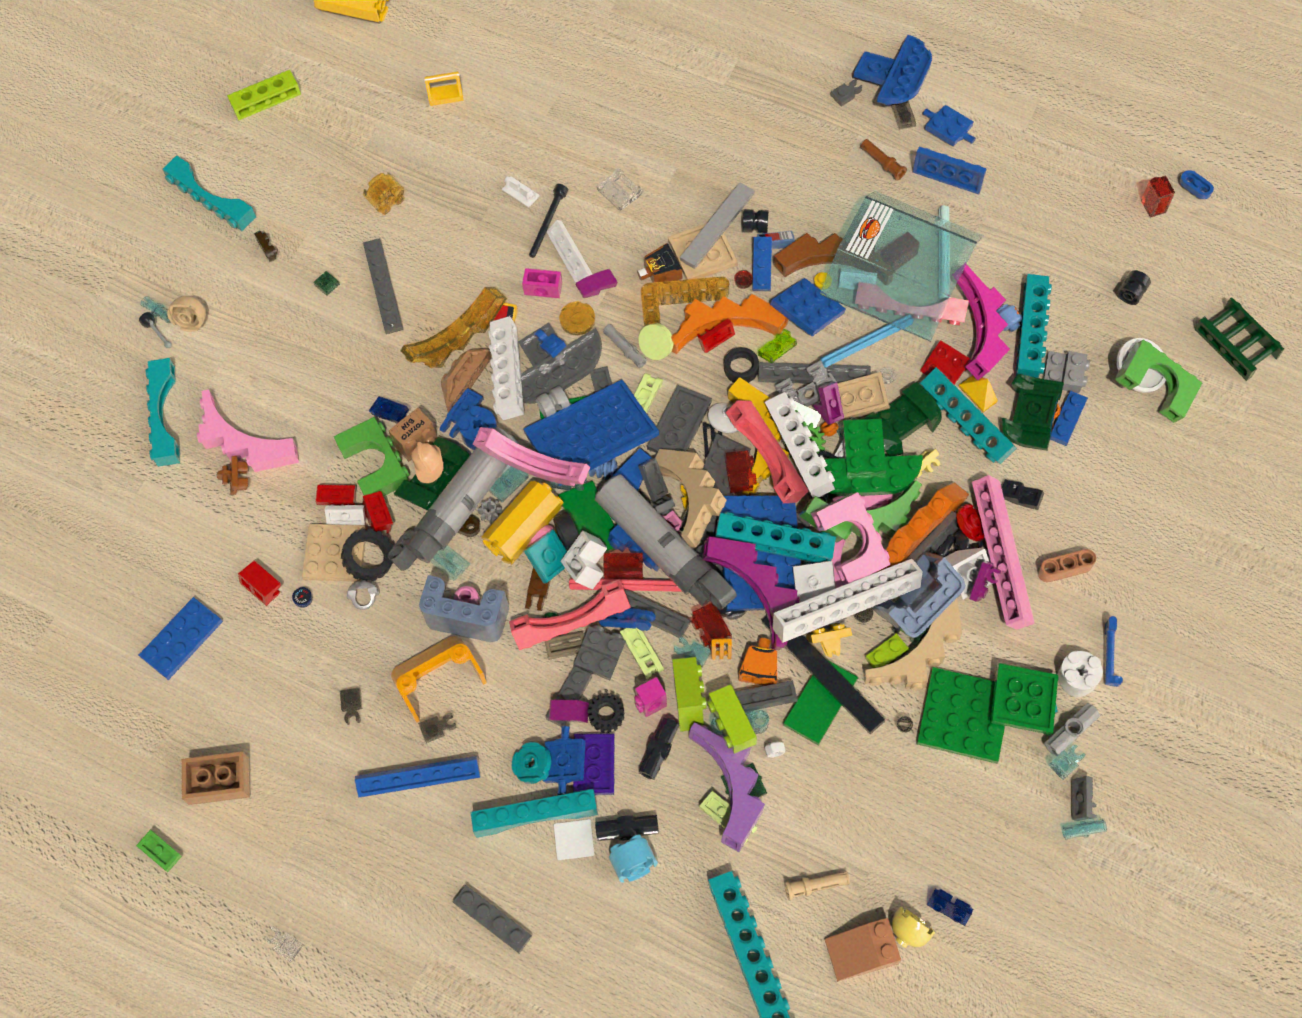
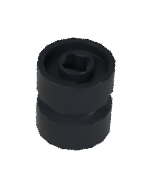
M744 209L743 232L752 233L756 230L757 233H767L769 210H758L755 212L754 209Z
M1132 270L1118 289V297L1129 305L1138 304L1151 284L1150 278L1141 271Z

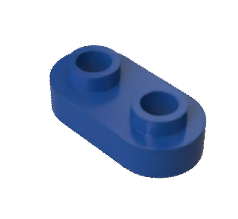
M1187 170L1183 172L1180 178L1181 186L1200 199H1208L1213 193V185L1195 171Z

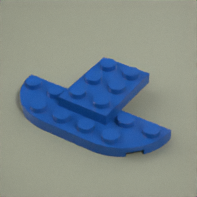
M907 35L896 60L864 51L854 71V77L883 85L877 102L885 105L903 103L911 100L919 93L930 70L932 54L930 50H927L923 41L914 36Z

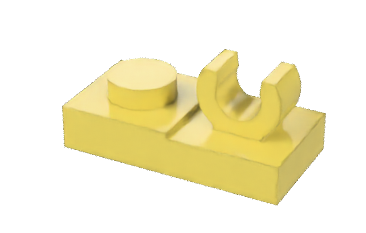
M929 449L921 454L923 455V461L918 477L922 475V470L924 469L926 472L933 471L930 467L931 463L934 466L940 465L939 461L934 459L939 455L936 449Z

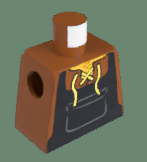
M668 243L644 257L645 268L637 270L641 281L650 277L656 286L682 279V268Z

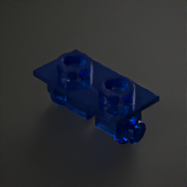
M935 888L927 906L965 926L974 910L970 907L971 905L958 898L955 903H952L953 895L943 891L941 888L939 890Z

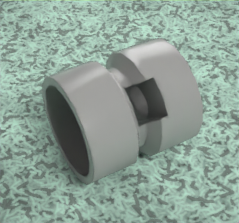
M560 386L551 389L549 394L543 393L535 398L545 418L556 413L557 410L560 411L570 406L569 400Z

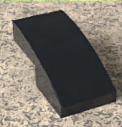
M1006 479L1002 486L1004 500L1023 507L1039 510L1044 496L1043 490L1025 487L1022 482Z

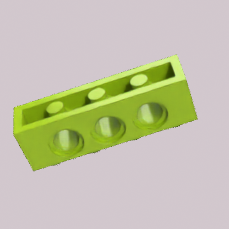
M287 70L227 95L239 121L301 95V92L291 70Z

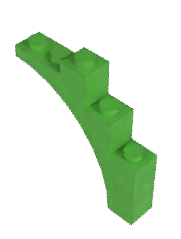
M917 480L914 481L897 499L885 507L866 510L872 516V525L875 531L879 533L881 530L892 538L898 529L908 524L910 519L906 515L911 510V502L915 501L921 493L919 491L922 486L921 483ZM815 496L807 502L799 516L817 528L811 513L828 505V503ZM848 521L821 531L835 536L836 543L843 539L846 540L851 532L862 538L858 527Z

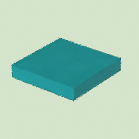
M550 530L524 550L543 583L549 582L565 569L561 560L567 553V550L554 530Z

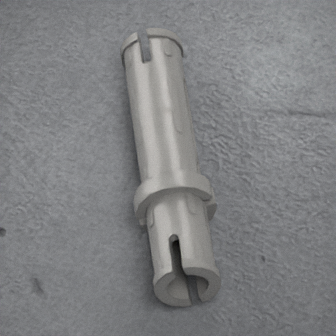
M608 324L603 329V333L638 368H642L647 363V359L639 353L637 347L630 344L612 324Z

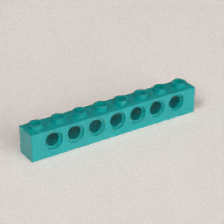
M730 871L709 879L708 886L759 1017L772 1018L774 1014H780L783 1018H790L787 1012L790 1010V1006L786 997L782 998L779 990L782 989L779 978L777 976L774 977L772 974L773 963L770 956H765L763 948H766L761 935L757 936L755 931L757 923L754 916H750L747 908L750 906L746 896H742L739 888L742 886L738 876H734L733 872ZM732 892L735 895V899L727 901L724 898V894ZM734 912H740L743 915V919L735 921L731 915ZM742 932H748L751 935V939L745 942L740 939L739 935ZM750 952H756L759 955V960L751 962L747 955ZM759 972L765 973L767 981L760 983L756 980L755 975ZM766 993H772L776 1001L768 1004L764 1001L763 996Z

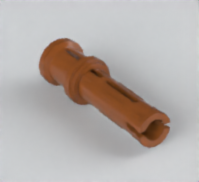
M865 139L861 143L860 148L878 161L886 172L889 171L894 175V179L900 180L905 175L907 168L897 163L894 157L887 156L869 139Z

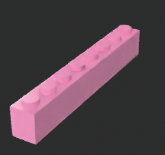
M987 475L973 481L972 485L991 563H994L992 568L1001 570L1000 574L993 573L995 579L998 580L996 585L1006 626L1018 630L1035 623L999 480Z

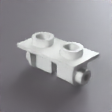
M507 176L504 180L506 185L502 188V191L528 208L540 196L512 176Z

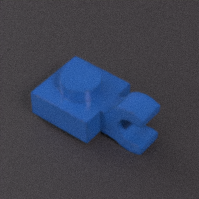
M541 329L534 333L538 337V341L542 343L540 345L541 349L552 358L557 356L566 347L564 341L553 333L549 337Z

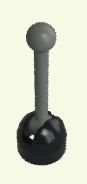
M150 312L142 314L139 318L141 325L146 328L151 327L164 342V346L170 348L172 346L171 342L167 341L154 326V316Z

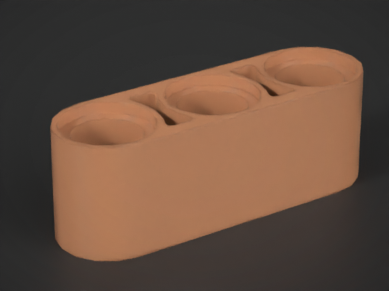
M1084 549L1046 559L1041 564L1038 577L1043 582H1053L1087 573L1096 562V554L1092 550ZM1082 559H1087L1089 563H1084ZM1063 564H1069L1071 568H1066ZM1045 568L1052 570L1053 573H1047Z

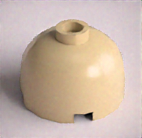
M181 296L171 303L167 316L174 326L177 324L181 326L180 329L183 331L195 332L202 326L206 313L205 307L198 299L191 296Z

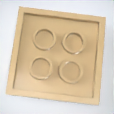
M706 224L668 237V242L688 283L738 266V261L724 233L695 269L680 261V256Z
M309 524L302 572L303 580L360 582L361 579L358 578L357 580L353 578L352 574L349 575L346 572V567L342 565L341 553L346 539L353 532H358L360 529L367 530V527L364 525ZM366 541L356 544L352 549V557L361 567H363Z

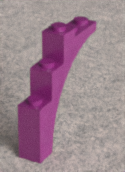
M708 537L704 544L703 560L719 564L733 571L755 591L769 619L771 649L781 650L787 645V641L782 642L773 630V616L775 612L799 603L798 590L775 587L778 583L777 567L754 564L757 560L755 544Z

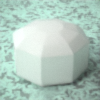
M772 742L766 745V756L773 758L783 755L785 753L784 743Z

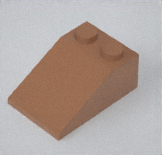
M888 918L871 922L825 939L837 982L899 965L901 962Z

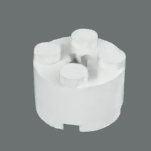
M1085 651L1071 652L1063 660L1057 672V675H1059L1058 683L1067 694L1074 697H1083L1091 693L1100 682L1103 674L1100 659Z

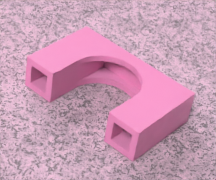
M858 492L851 493L811 513L818 531H825L839 523L848 521L856 525L862 534V547L859 553L854 558L835 567L843 585L864 578L890 565L888 560L889 554L883 549L881 536L875 531L872 525V516L867 513L864 507L865 501Z

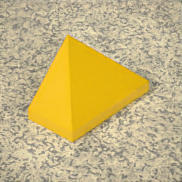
M972 375L958 386L982 412H985L998 402L987 378L982 377L977 380Z

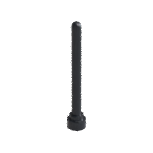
M563 184L555 185L553 201L529 252L531 258L536 256L560 200L565 198L569 191Z

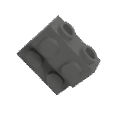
M589 626L573 666L610 681L626 641L622 640L623 636L618 633L610 635L605 633V629L600 626Z

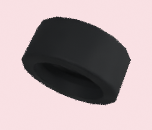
M738 347L729 351L724 360L726 377L734 383L739 377L748 383L755 379L759 370V359L755 352L745 347ZM738 358H745L752 363V369L746 373H737L731 369V362Z
M566 512L553 518V522L564 547L568 551L579 536V533L570 515Z

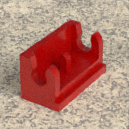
M382 492L364 495L362 505H364L365 515L370 528L376 532L386 530V533H389L393 521Z
M252 561L238 573L240 584L265 606H268L280 594L278 589L281 587V583L256 561Z

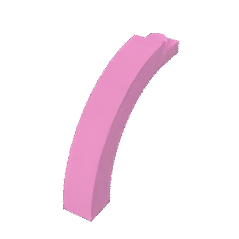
M480 427L473 442L474 446L509 466L558 484L575 486V484L583 485L590 469L584 463L558 460L532 451L506 438L493 428Z

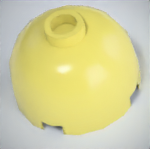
M902 906L899 907L892 919V931L897 936L895 940L905 948L907 945L914 948L921 947L935 933L934 929L925 927L926 923L907 909L904 912Z

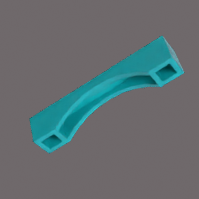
M176 155L162 169L168 183L171 185L175 184L181 192L188 193L195 202H201L208 211L212 210L221 220L225 219L232 228H238L243 231L256 218L253 208L241 199L221 198L203 190L196 183L190 164Z
M170 358L148 361V368L145 370L146 377L149 379L146 390L150 399L147 401V407L150 411L148 424L151 428L149 441L152 444V449L149 450L150 458L152 461L154 460L158 467L179 464V445L168 434L163 421V407L166 397L176 383L175 366Z
M590 789L473 811L470 814L473 833L476 838L536 822L596 816L598 811L594 790Z

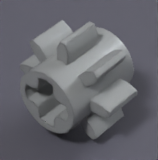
M490 498L488 501H481L482 508L477 509L478 514H482L481 520L484 521L486 519L490 524L498 518V514L502 513L499 502H493Z

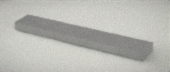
M740 182L680 256V261L695 269L752 198L755 190Z

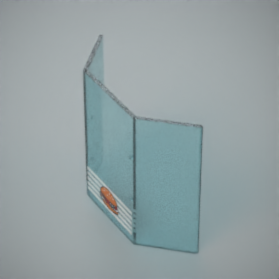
M874 191L865 197L840 243L820 295L931 342L949 298L976 244L984 235Z

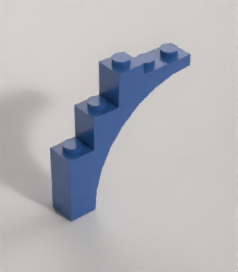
M639 449L612 477L622 475L638 491L643 481L638 466L651 459V457L642 449ZM619 525L609 533L608 541L614 549L623 552L628 548L630 553L641 558L648 568H653L656 572L660 569Z

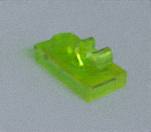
M784 328L782 334H776L775 339L758 350V356L772 364L795 347L797 340L791 337V332Z

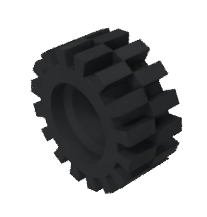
M600 694L597 699L594 697L588 709V717L592 727L594 726L597 731L601 730L602 733H605V731L611 733V730L614 729L616 731L618 726L621 727L625 713L618 697L616 699L615 695L612 694L611 696H608V694L601 696ZM607 706L613 709L614 715L611 719L603 720L599 717L598 713L602 707Z

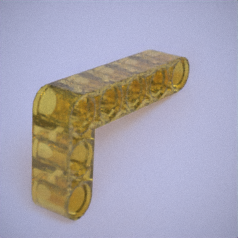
M710 277L644 284L641 288L644 327L660 323V305L692 303L695 299L700 302L721 300L723 296L728 298L729 280L725 277Z

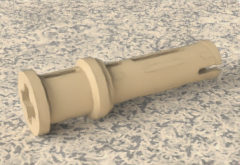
M847 871L814 879L804 877L800 881L792 883L786 881L784 886L787 898L791 901L794 897L803 895L808 897L812 892L849 885L850 879Z

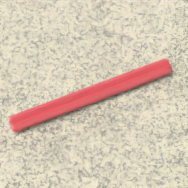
M573 578L569 580V588L571 590H592L575 582ZM600 579L593 590H602L603 585L618 579ZM620 579L623 588L627 591L682 592L672 580Z

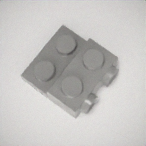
M1049 351L1043 379L1064 382V391L1080 393L1082 387H1086L1088 376H1084V373L1089 369L1090 360H1087V354L1069 351L1068 354Z

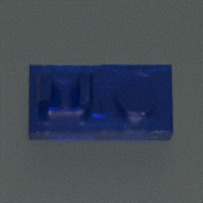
M378 396L369 409L372 415L394 423L404 419L409 411L407 406Z

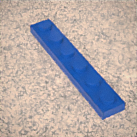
M477 756L357 775L355 776V784L358 798L480 778V770Z

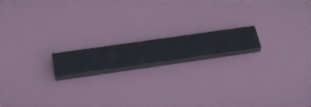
M767 616L762 620V624L771 632ZM803 635L787 641V645L784 647L869 734H872L885 722V719Z

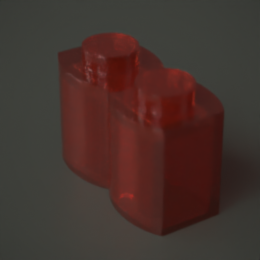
M748 450L725 453L730 493L753 491V486L757 484L756 474L752 473L751 467H754L753 456H749Z

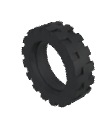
M360 529L358 532H353L346 539L341 553L342 565L346 567V572L349 575H353V578L376 581L377 578H382L389 571L393 562L388 558V553L392 549L393 544L380 531ZM365 541L374 543L383 553V562L377 568H363L352 557L353 547Z

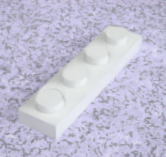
M556 220L547 230V234L576 283L592 275V272L563 222Z

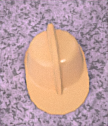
M417 442V447L411 455L416 476L422 483H432L440 477L443 471L440 448L436 445Z

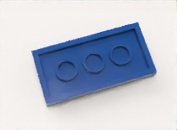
M919 146L916 152L913 173L979 195L987 169L980 165H974L962 159H956Z
M192 597L138 656L169 680L223 621Z

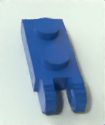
M467 388L446 415V419L440 426V431L445 433L450 427L451 422H453L455 425L451 429L449 436L452 438L456 437L460 432L458 426L460 417L471 407L479 406L484 400L483 396Z
M629 608L624 612L599 620V623L603 627L638 628L641 631H648L652 626L650 622L655 620L656 615L651 611Z

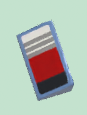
M792 231L757 234V237H772V249L786 248L795 241Z

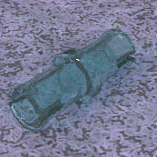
M148 296L143 298L148 303L141 300V306L151 311L153 316L161 318L166 323H171L167 316L168 310L164 308L163 304L156 303Z
M1104 818L1090 822L1080 821V824L1062 827L1065 840L1081 836L1087 838L1091 834L1107 832Z

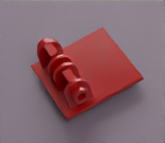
M940 340L920 372L928 376L937 367L955 385L963 372L967 371L965 366L970 361V358Z

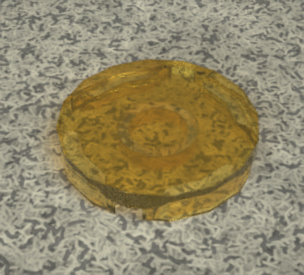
M580 301L568 303L562 308V312L559 315L561 328L570 335L579 336L586 334L595 325L596 318L593 308L589 304H584Z

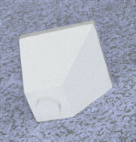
M984 548L959 550L945 557L965 581V589L959 595L963 600L971 595L982 562L989 561Z

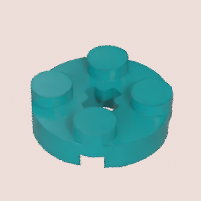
M528 742L522 745V749L516 752L512 759L513 773L520 781L526 784H535L547 779L551 767L550 751L536 742ZM532 758H534L535 763L531 767L528 765V763L532 761Z

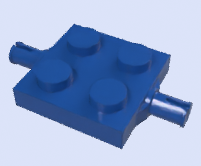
M944 105L936 113L927 108L924 110L923 115L931 119L925 127V130L953 147L963 139L971 144L974 143L976 137L968 133L974 121L947 105Z
M569 726L561 727L560 739L545 742V748L550 751L551 767L547 779L543 780V782L558 783L557 795L566 794L567 783L584 780L585 740L570 739Z

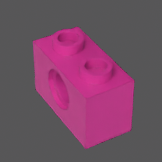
M525 268L522 282L524 295L560 299L562 289L561 272Z
M657 677L635 688V706L639 713H644L645 717L667 707L666 692Z

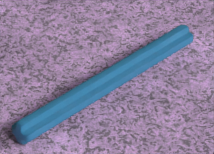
M907 314L821 357L823 366L828 367L912 325L913 317Z

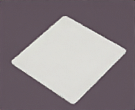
M590 819L554 824L557 860L594 856Z

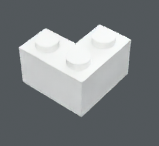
M582 530L562 558L561 563L575 582L593 590L604 575L596 563L604 555L607 548L600 538Z

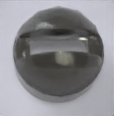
M907 716L900 717L896 723L897 729L902 733L911 731L913 728L912 719ZM899 723H907L909 727L899 726Z

